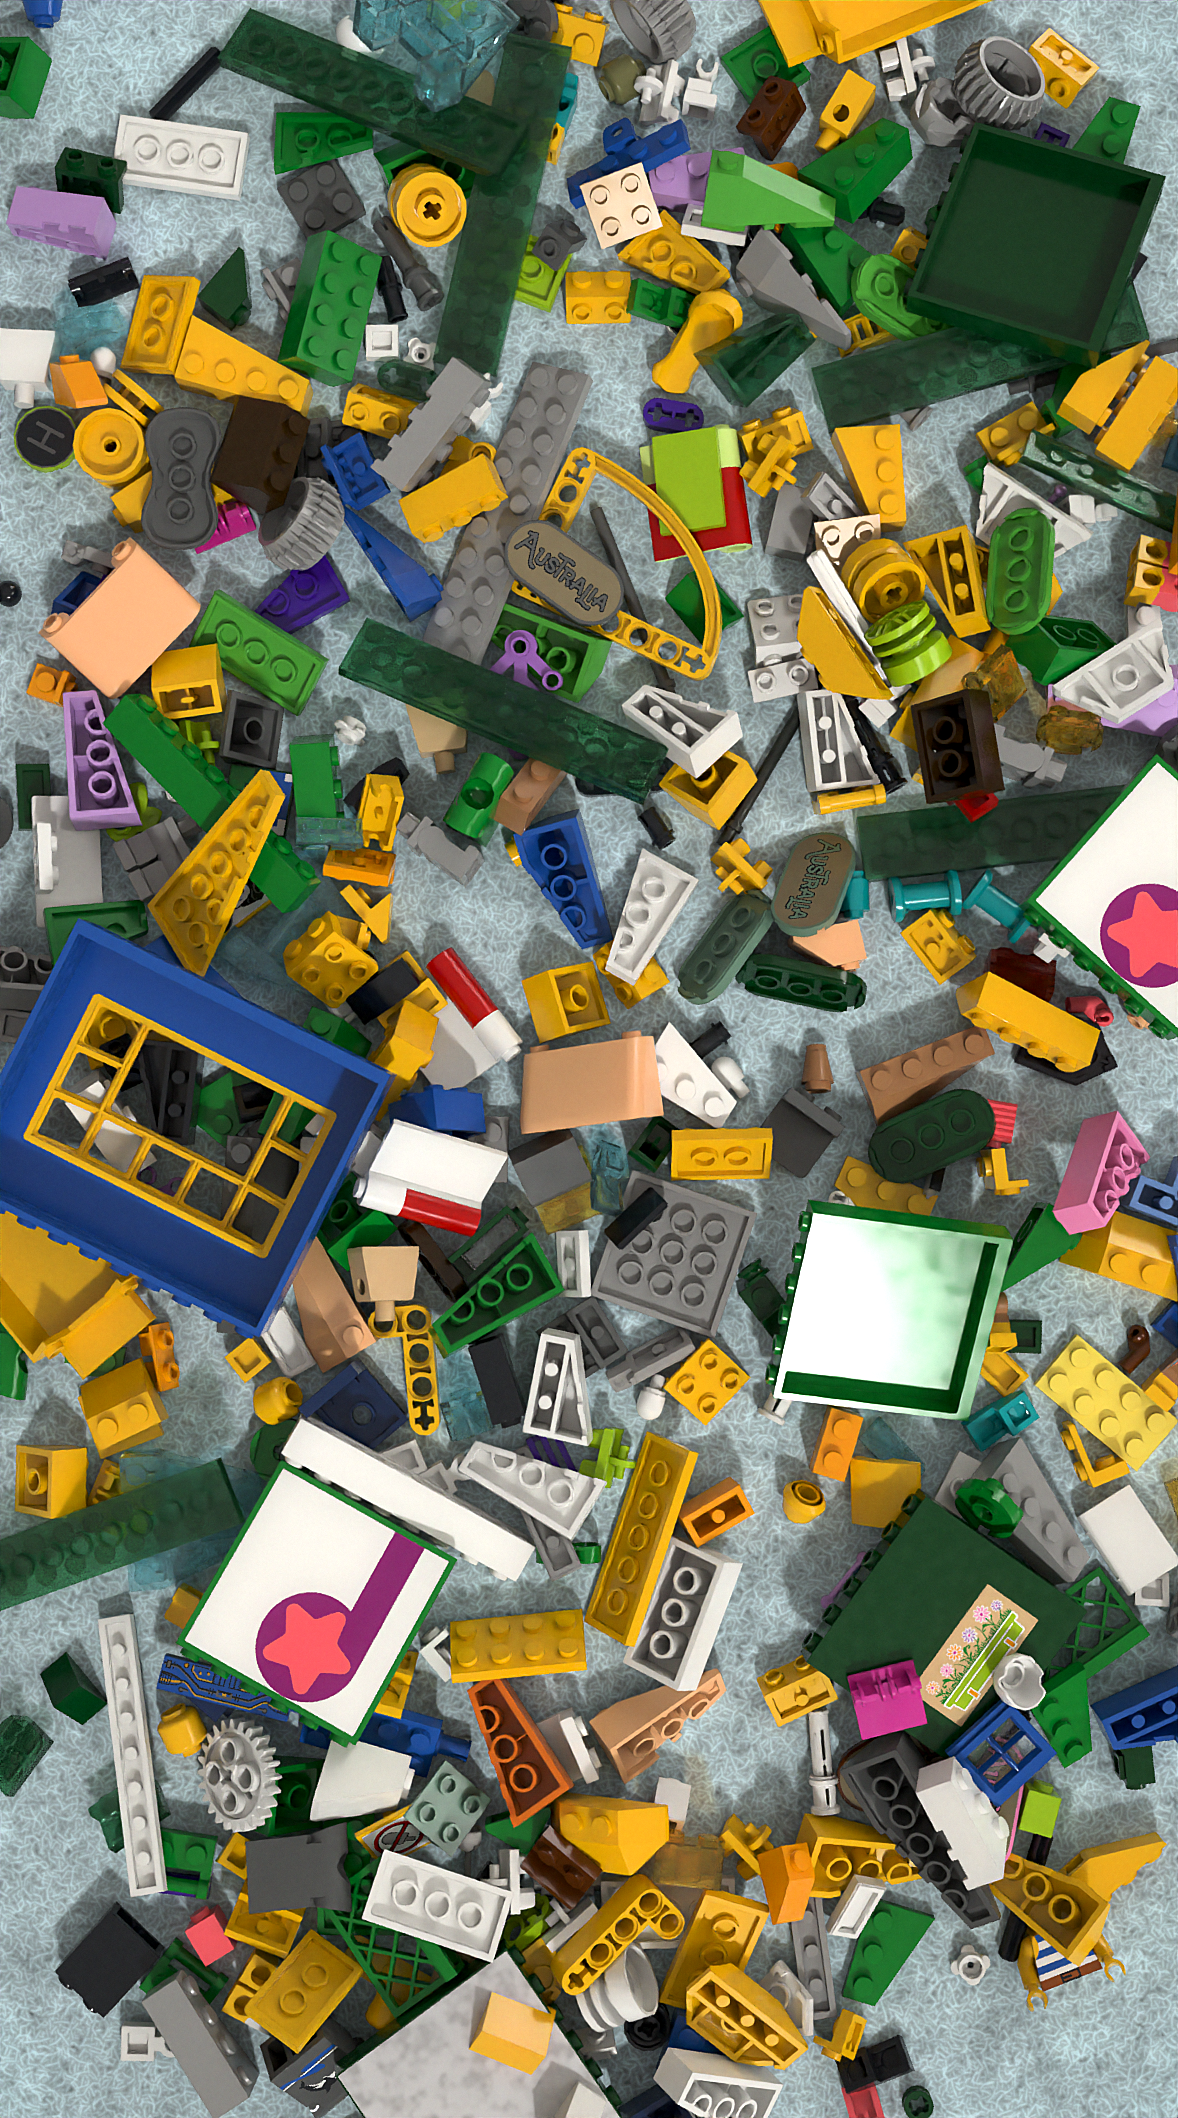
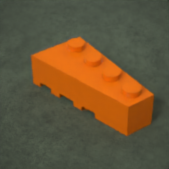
M507 1678L482 1680L468 1689L467 1692L481 1733L484 1735L491 1763L494 1765L503 1798L510 1812L513 1828H515L573 1788L575 1784Z

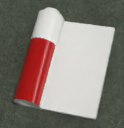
M452 947L442 951L426 965L427 969L423 972L448 1002V1005L434 1015L439 1018L431 1046L434 1055L425 1069L419 1067L431 1085H443L445 1090L465 1087L500 1060L504 1059L505 1062H508L522 1051L519 1046L523 1040Z
M394 1119L364 1177H358L356 1180L353 1197L357 1198V1204L360 1206L472 1237L480 1222L481 1203L508 1155L507 1152Z

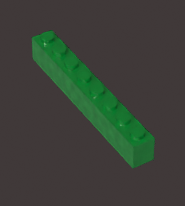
M142 693L125 695L102 724L190 817L208 833L241 792L232 788L224 780V774L217 767L210 765L201 756L202 751L198 746L187 741L179 733L180 729L175 722L164 717L156 709L157 704L152 698ZM271 829L249 879L284 914L297 910L320 885L321 881L315 875L314 868L308 862L300 860L292 851V845Z

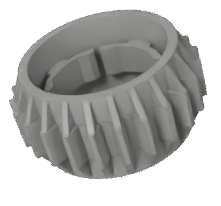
M610 0L612 13L621 31L632 46L650 62L659 64L668 62L671 59L676 61L692 46L691 41L696 31V20L687 0Z
M992 36L984 40L980 39L976 43L973 42L957 60L958 64L954 68L956 70L954 76L955 96L961 108L974 122L1006 131L1019 130L1021 127L1025 128L1042 109L1041 105L1044 102L1043 95L1045 90L1043 72L1035 58L1015 41L1000 36Z
M298 477L292 480L284 505L266 513L261 521L258 540L264 549L266 558L285 571L287 569L303 571L315 565L336 540L344 521L345 509L337 489L319 477Z

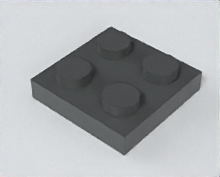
M334 159L319 163L277 188L280 197L306 239L325 230L336 233L366 215L363 205Z

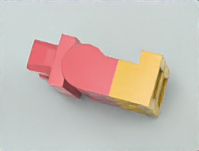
M1140 535L1129 557L1128 578L1126 580L1123 604L1136 607L1141 602L1160 606L1169 612H1178V575L1168 573L1171 542Z

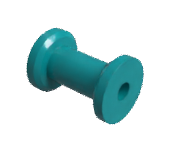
M987 868L962 900V908L965 910L970 909L974 904L1010 929L1007 939L1012 944H1015L1031 923L1024 918V911L1018 907L1020 905L1018 902L991 884L994 876L993 872Z
M955 869L948 870L945 873L944 881L902 885L901 880L897 876L889 877L890 912L894 923L902 922L905 914L913 910L947 907L948 912L952 916L961 914V886Z

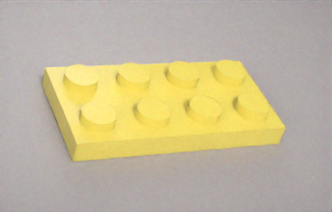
M1077 1334L1070 1339L1033 1384L1118 1457L1124 1459L1135 1471L1139 1470L1178 1423L1177 1418L1170 1412H1165L1137 1384Z

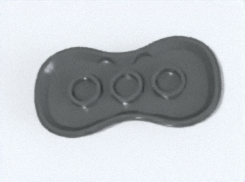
M190 407L164 410L153 417L146 430L145 447L152 467V485L142 509L141 524L146 537L153 544L165 549L188 550L200 547L211 539L218 524V510L209 479L221 446L222 436L216 419L204 410Z

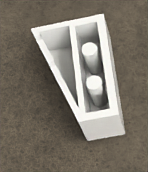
M649 685L642 686L621 705L628 727L632 732L696 779L743 737L737 712L727 710L726 712L710 708L709 703L699 701L698 704L686 701L679 694Z
M827 689L805 691L797 694L807 791L816 792L880 784V780L877 774L874 773L867 758V751L864 745L861 744L854 729V722L841 694L833 693Z
M669 1022L655 1044L661 1096L713 1129L721 1128L737 1101Z
M99 1068L67 1090L100 1104L112 1081L109 1078L107 1079ZM118 1093L112 1105V1110L138 1123L137 1115L129 1105L125 1107L119 1098L120 1093ZM65 1101L67 1107L87 1132L94 1114ZM105 1120L94 1143L112 1167L125 1173L142 1142V1137L109 1120ZM152 1145L140 1171L157 1161L155 1150L159 1148L158 1145Z
M547 1328L541 1333L522 1432L588 1446L593 1440L579 1334Z
M954 1756L920 1768L916 1795L936 1832L943 1830L952 1848L948 1849L947 1853L952 1861L959 1860L966 1874L963 1883L967 1890L1003 1879L1007 1837L1009 1836V1827L1002 1816L999 1817L991 1806L987 1795L978 1789L969 1771L963 1768Z

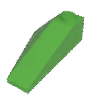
M712 150L701 226L732 232L744 231L745 226L762 225L763 230H773L775 224L790 223L794 228L833 226L836 198L746 155L737 154L732 151Z
M505 602L491 637V641L502 651H505L504 644L509 634L516 630L530 632L536 638L538 644L537 654L552 670L560 672L563 676L564 681L561 688L554 691L546 690L575 703H579L602 673L612 641L508 602ZM522 640L517 641L515 644V649L518 653H523L526 650V644ZM528 664V672L541 682L540 685L544 687L543 677ZM551 674L548 676L547 682L551 687H555L559 679L555 674Z

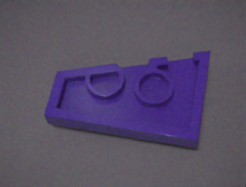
M324 555L309 569L303 571L291 570L289 572L290 575L277 589H274L254 612L291 635L351 600Z

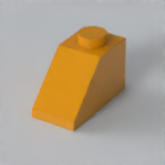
M68 354L59 356L60 362L49 363L56 404L73 408L108 404L107 396L91 361L79 359V354Z
M807 1842L784 1845L757 1854L772 1925L802 1920L815 1880Z

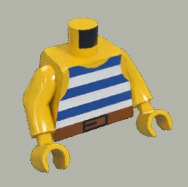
M1027 1926L1026 1928L1027 1937L1021 1942L1017 1966L1024 1989L1029 1992L1026 2006L1031 2012L1034 2011L1033 2004L1031 2003L1032 1997L1041 1998L1043 2007L1046 2009L1048 1998L1044 1991L1103 1969L1100 1962L1105 1963L1104 1971L1111 1982L1115 1981L1109 1974V1969L1114 1965L1119 1966L1123 1974L1126 1975L1122 1962L1113 1959L1114 1952L1102 1933L1098 1942L1078 1967L1061 1955L1031 1927Z

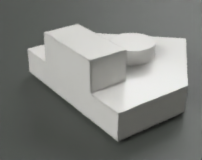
M779 1960L758 1984L780 2001L802 2036L813 2035V1997L783 1960Z

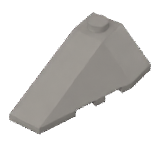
M760 228L736 265L737 282L735 284L739 292L745 298L751 297L762 308L795 325H801L816 336L847 351L851 347L850 329L826 299H817L816 291L811 284L813 281L806 273L800 276L789 261L793 258L789 250L770 230Z

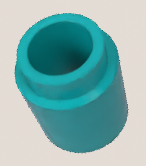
M865 871L853 872L839 913H844V919L864 918L863 912L870 911L869 879L865 878Z

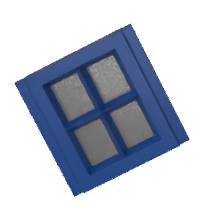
M1001 1699L945 1750L949 1757L954 1756L960 1765L969 1771L975 1785L987 1795L997 1808L1057 1754L1055 1749L1017 1708L1007 1705Z

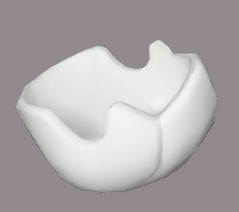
M350 15L345 16L336 27V38L340 51L349 61L363 66L373 63L385 52V49L379 46L377 41L371 39L358 23L349 20Z
M1014 1653L1000 1660L993 1675V1685L996 1693L1004 1703L1026 1711L1037 1707L1046 1694V1690L1041 1684V1677L1044 1675V1672L1031 1656Z

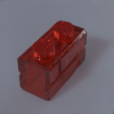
M1007 947L991 948L985 961L983 974L991 972L1049 1003L1055 989L1057 961L1051 960L1047 963L1034 953L1029 955L1019 954Z

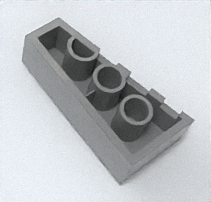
M452 357L427 390L426 396L430 399L426 404L421 402L412 410L408 416L409 427L398 435L394 434L387 444L390 447L389 454L383 462L377 458L370 468L400 491L414 492L432 482L435 478L433 471L439 462L444 463L453 451L451 444L457 435H463L472 422V419L469 417L475 408L482 407L490 395L488 389L492 382L463 360Z
M1018 1437L997 1443L971 1479H981L983 1481L987 1478L996 1479L1003 1485L1004 1492L1022 1509L1024 1516L1007 1539L1031 1567L1055 1585L1074 1582L1090 1556L1023 1439Z

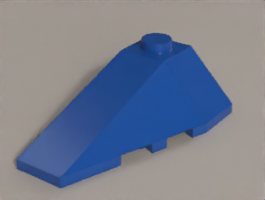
M343 505L345 509L344 522L409 622L414 621L434 608L436 603L442 600L440 592L444 590L436 575L432 573L428 576L420 564Z
M580 809L557 814L530 825L522 836L514 832L513 836L522 866L528 874H531L541 888L542 894L556 909L560 919L581 949L612 941L614 938Z

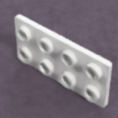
M33 796L31 798L36 926L39 928H45L44 908L103 903L100 829L75 830L70 819L69 796Z

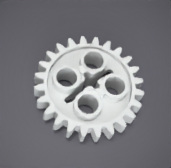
M245 1717L222 1720L221 1724L213 1726L214 1732L207 1733L206 1736L209 1742L201 1744L205 1755L198 1756V1760L203 1764V1769L198 1770L197 1774L203 1776L204 1780L198 1786L206 1791L202 1801L210 1802L208 1813H216L215 1822H223L225 1830L232 1829L233 1833L257 1829V1826L265 1824V1818L272 1817L270 1808L278 1805L273 1795L281 1793L280 1788L275 1785V1780L281 1779L282 1775L275 1772V1767L280 1764L279 1760H273L272 1757L276 1747H268L270 1735L262 1736L263 1726H254L253 1719L245 1720Z

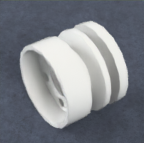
M634 1942L630 1943L584 1992L576 1995L581 2013L593 2030L599 2033L612 2029V2027L621 2026L626 2020L632 2022L654 2015L658 2008L659 1992L654 1969L644 1950Z

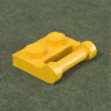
M882 783L872 785V789L871 785L851 788V793L840 795L839 790L820 793L817 795V801H812L814 814L823 815L886 803L884 785Z

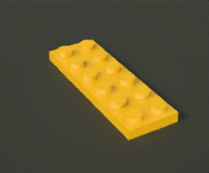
M648 1431L646 1432L584 1622L623 1645L635 1647L699 1454L659 1434Z

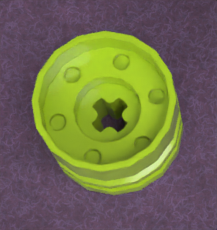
M924 600L913 601L890 611L871 625L864 634L867 644L873 646L872 653L874 656L885 657L880 667L893 687H901L927 676L944 664L952 654L953 650L943 632L931 630L935 626L936 619L933 615L929 614L930 608Z

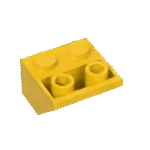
M217 643L164 651L152 663L151 690L153 700L157 704L156 709L164 717L177 719L218 713L226 710L227 694Z

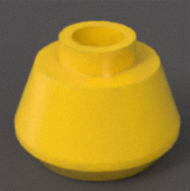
M796 1480L787 1483L783 1489L782 1508L790 1521L802 1524L809 1523L824 1512L826 1508L824 1495L813 1483L805 1480Z

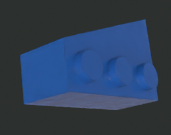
M1178 1665L1090 1705L1103 1736L1114 1750L1156 1745V1742L1175 1740L1178 1743Z

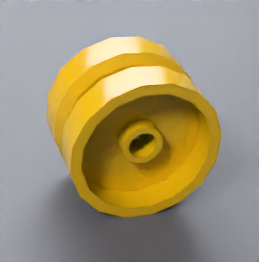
M428 163L413 164L401 170L392 180L387 194L388 211L393 223L412 242L424 247H439L452 241L461 231L466 218V199L461 187L441 168ZM429 202L428 207L425 208L424 205Z
M112 408L95 410L83 418L75 430L73 440L75 459L83 471L104 487L122 490L152 470L145 447L146 430L124 411Z
M886 538L871 540L859 546L848 557L841 573V580L861 614L873 624L890 611L913 601L922 600L924 596L926 581L922 570L896 541Z

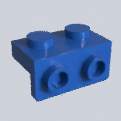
M362 433L355 434L334 448L329 447L327 444L320 447L324 458L321 459L322 465L330 477L334 476L338 485L335 489L340 494L339 498L343 505L348 504L359 511L391 492L385 478L370 468L376 459Z

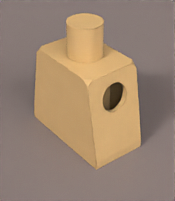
M468 695L405 702L421 757H434L436 774L456 772L454 754L467 753Z
M381 1246L347 1249L356 1301L375 1302V1322L395 1321V1301L412 1300L414 1297L419 1246Z

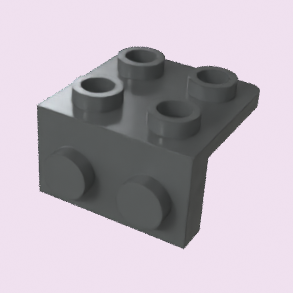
M791 1087L785 1092L760 1128H772L771 1158L798 1178H804L832 1140L839 1137L845 1126L839 1123L842 1117L827 1106L822 1110L812 1103L815 1097L802 1087H799L796 1091Z

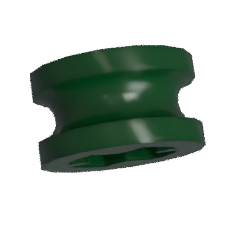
M760 1257L737 1274L738 1278L745 1280L744 1286L746 1288L752 1286L770 1271L768 1267H762Z
M916 2085L909 2087L904 2092L902 2105L909 2118H929L931 2116L934 2104L927 2089ZM921 2096L926 2106L924 2108L919 2106L915 2111L910 2101L911 2099L917 2101Z

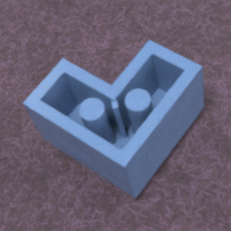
M1174 1156L1164 1183L1138 1175L1137 1178L1131 1179L1128 1183L1130 1189L1123 1196L1120 1206L1178 1228V1156Z

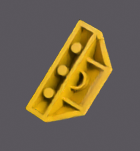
M808 586L804 589L796 638L802 646L800 651L803 657L810 664H814L820 673L818 678L821 684L833 693L878 700H889L894 695L886 686L828 599L824 590L813 586Z
M1115 1211L1105 1227L1081 1232L1082 1238L1078 1245L1072 1251L1068 1249L1059 1258L1058 1262L1178 1302V1279L1167 1236L1178 1235L1174 1230Z
M570 1792L564 1793L551 1803V1827L603 1870L602 1872L631 1876L659 1848L669 1841L668 1805Z
M734 1964L710 1966L686 1987V2024L734 2062L756 2066H774V2069L785 2070L808 2050V2044L780 2001Z

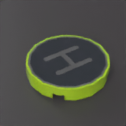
M51 406L36 407L25 413L18 421L14 432L15 448L20 458L34 470L47 473L69 466L75 459L73 440L77 426L73 419L61 409Z

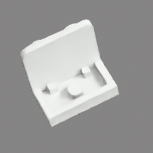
M803 594L757 599L748 602L747 610L754 639L755 669L804 658L800 651L802 646L796 638Z
M572 1707L535 1723L572 1781L584 1777L586 1784H589L599 1779V1767L602 1766L601 1759L596 1748L589 1747L585 1736L589 1735L582 1716L576 1717Z

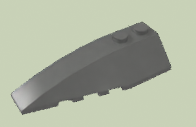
M228 1135L225 1167L244 1176L263 1138ZM293 1141L291 1145L300 1150L301 1141ZM271 1147L255 1178V1182L281 1198L286 1199L297 1178L299 1161ZM223 1179L220 1221L223 1220L238 1190V1185L226 1179ZM249 1192L233 1222V1227L262 1245L279 1214V1209ZM225 1320L222 1323L217 1322L218 1333L238 1334L234 1331L235 1325Z
M900 1730L876 1738L840 1768L841 1775L873 1827L881 1835L885 1833L896 1845L895 1850L903 1858L908 1857L919 1869L918 1874L926 1883H933L942 1893L941 1898L970 1929L1000 1920L1001 1913L989 1884L967 1890L963 1883L966 1874L959 1860L952 1861L947 1853V1850L952 1848L943 1830L936 1832L916 1795L919 1769L928 1765L909 1733Z

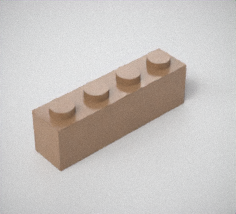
M973 1026L858 1071L856 1076L875 1124L878 1127L886 1120L922 1104L982 1060L995 1054L986 1029Z

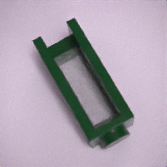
M506 1205L454 1252L448 1260L471 1283L529 1230L525 1225L529 1219L517 1206L511 1210Z

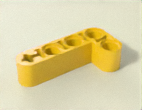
M424 1304L395 1305V1321H393V1326L390 1330L382 1331L377 1327L375 1311L371 1313L368 1319V1327L372 1334L378 1338H403L409 1422L414 1432L419 1435H429L436 1431L441 1422L436 1346L428 1332V1329L433 1324V1315L431 1310ZM420 1310L425 1314L426 1324L423 1327L415 1328L409 1323L408 1318L411 1311ZM414 1344H424L428 1348L429 1356L426 1360L418 1361L414 1359L411 1353ZM416 1378H428L432 1384L431 1391L426 1394L417 1392L414 1387ZM433 1399L434 1404H427L428 1416H434V1420L429 1423L428 1427H424L422 1421H417V1418L423 1412L422 1403L415 1405V1401L425 1402Z
M644 1874L633 1875L557 1952L551 1962V1971L566 1993L569 1995L581 1994L648 1925L663 1939H673L682 1932L685 1924L684 1917L672 1901L648 1876Z

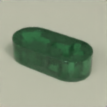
M399 359L387 360L377 373L379 385L383 389L419 401H427L430 398L426 396V392L421 391L422 387L420 384L411 381H420L423 377H426L427 384L432 385L438 377L436 372L430 368ZM395 368L396 375L404 377L406 380L399 378L392 383L390 382L391 377L386 372Z

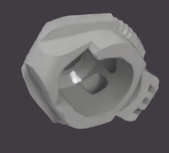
M943 77L923 83L910 110L911 124L927 145L960 147L965 133L971 134L975 124L957 101L954 92V81Z

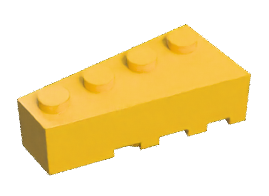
M192 315L174 376L181 390L235 404L236 398L240 395L284 403L307 418L314 393L308 379Z

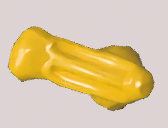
M723 288L704 291L698 294L691 302L688 309V318L675 337L669 353L662 360L654 363L652 367V381L666 392L675 394L687 392L692 378L709 348L729 338L742 326L743 311L738 300L731 296L729 291Z

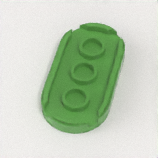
M889 254L872 255L862 260L852 274L851 293L857 308L865 317L926 356H939L956 346L961 337L962 328L906 312L907 298L903 297V291L909 277L914 278L916 271Z
M1030 507L1017 509L1004 518L1006 521L1000 527L997 525L990 540L985 600L986 613L994 627L1009 635L1022 634L1034 628L1046 615L1051 602L1055 528L1045 514Z

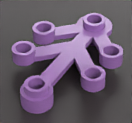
M516 630L509 634L505 640V654L489 670L480 672L477 682L482 689H493L498 684V678L513 664L514 678L489 703L482 704L478 708L477 715L484 723L493 722L497 719L499 711L514 697V735L509 739L507 748L512 757L525 759L531 756L535 750L534 739L528 734V698L542 711V717L547 723L555 724L563 718L562 708L557 704H553L528 678V664L543 677V685L550 691L561 688L564 680L560 672L552 670L537 654L538 644L536 638L526 630ZM519 640L524 641L526 644V650L523 653H518L515 649V644ZM486 673L493 676V683L490 686H486L482 680ZM551 674H555L559 679L555 687H551L547 682V678ZM486 706L493 710V717L491 719H486L483 716L482 712ZM551 707L558 711L556 720H551L547 716V711ZM518 740L523 741L526 745L525 751L522 753L515 749V743Z

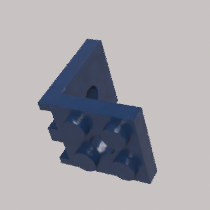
M360 1358L349 1364L298 1408L306 1419L316 1412L326 1425L372 1450L409 1420L407 1414ZM366 1406L370 1409L372 1418L369 1423L359 1424L355 1421L353 1412L356 1407Z

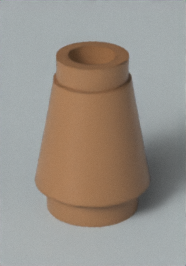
M811 1044L806 1046L801 1084L805 1086V1090L810 1094L831 1092V1084L834 1083L826 1045Z

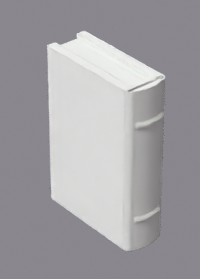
M1130 1485L1125 1486L1077 1517V1520L1086 1532L1085 1535H1088L1116 1577V1582L1120 1583L1128 1596L1178 1565V1556Z

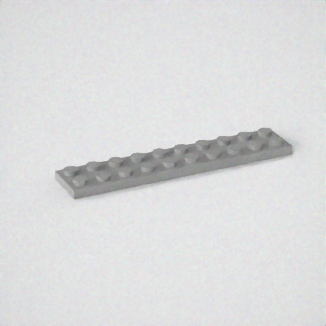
M532 362L493 462L508 498L501 501L497 508L491 511H483L472 517V520L468 523L444 583V590L440 593L442 600L436 603L414 661L418 664L472 681L475 680L514 582V578L509 573L505 561L506 541L510 533L517 526L527 521L539 519L593 383L592 378L588 374Z

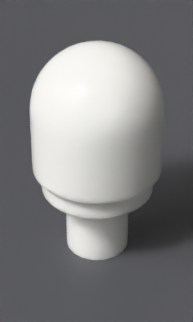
M98 347L92 351L89 361L92 362L103 386L104 383H107V378L108 381H112V374L116 367V357L109 348Z
M722 1056L713 1062L711 1072L727 1091L732 1088L740 1099L750 1092V1089L741 1080L745 1077L742 1069L732 1058Z
M655 1374L651 1378L649 1387L644 1386L643 1390L640 1391L636 1409L639 1416L643 1419L654 1420L660 1416L666 1400V1393L661 1391L666 1377Z

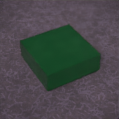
M1009 1319L1011 1333H1016L1018 1346L1007 1352L1041 1354L1042 1320Z

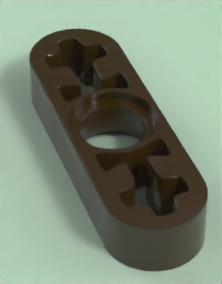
M409 1219L398 1226V1231L408 1246H419L418 1260L444 1295L451 1302L456 1303L469 1291L468 1287L424 1226L419 1222Z

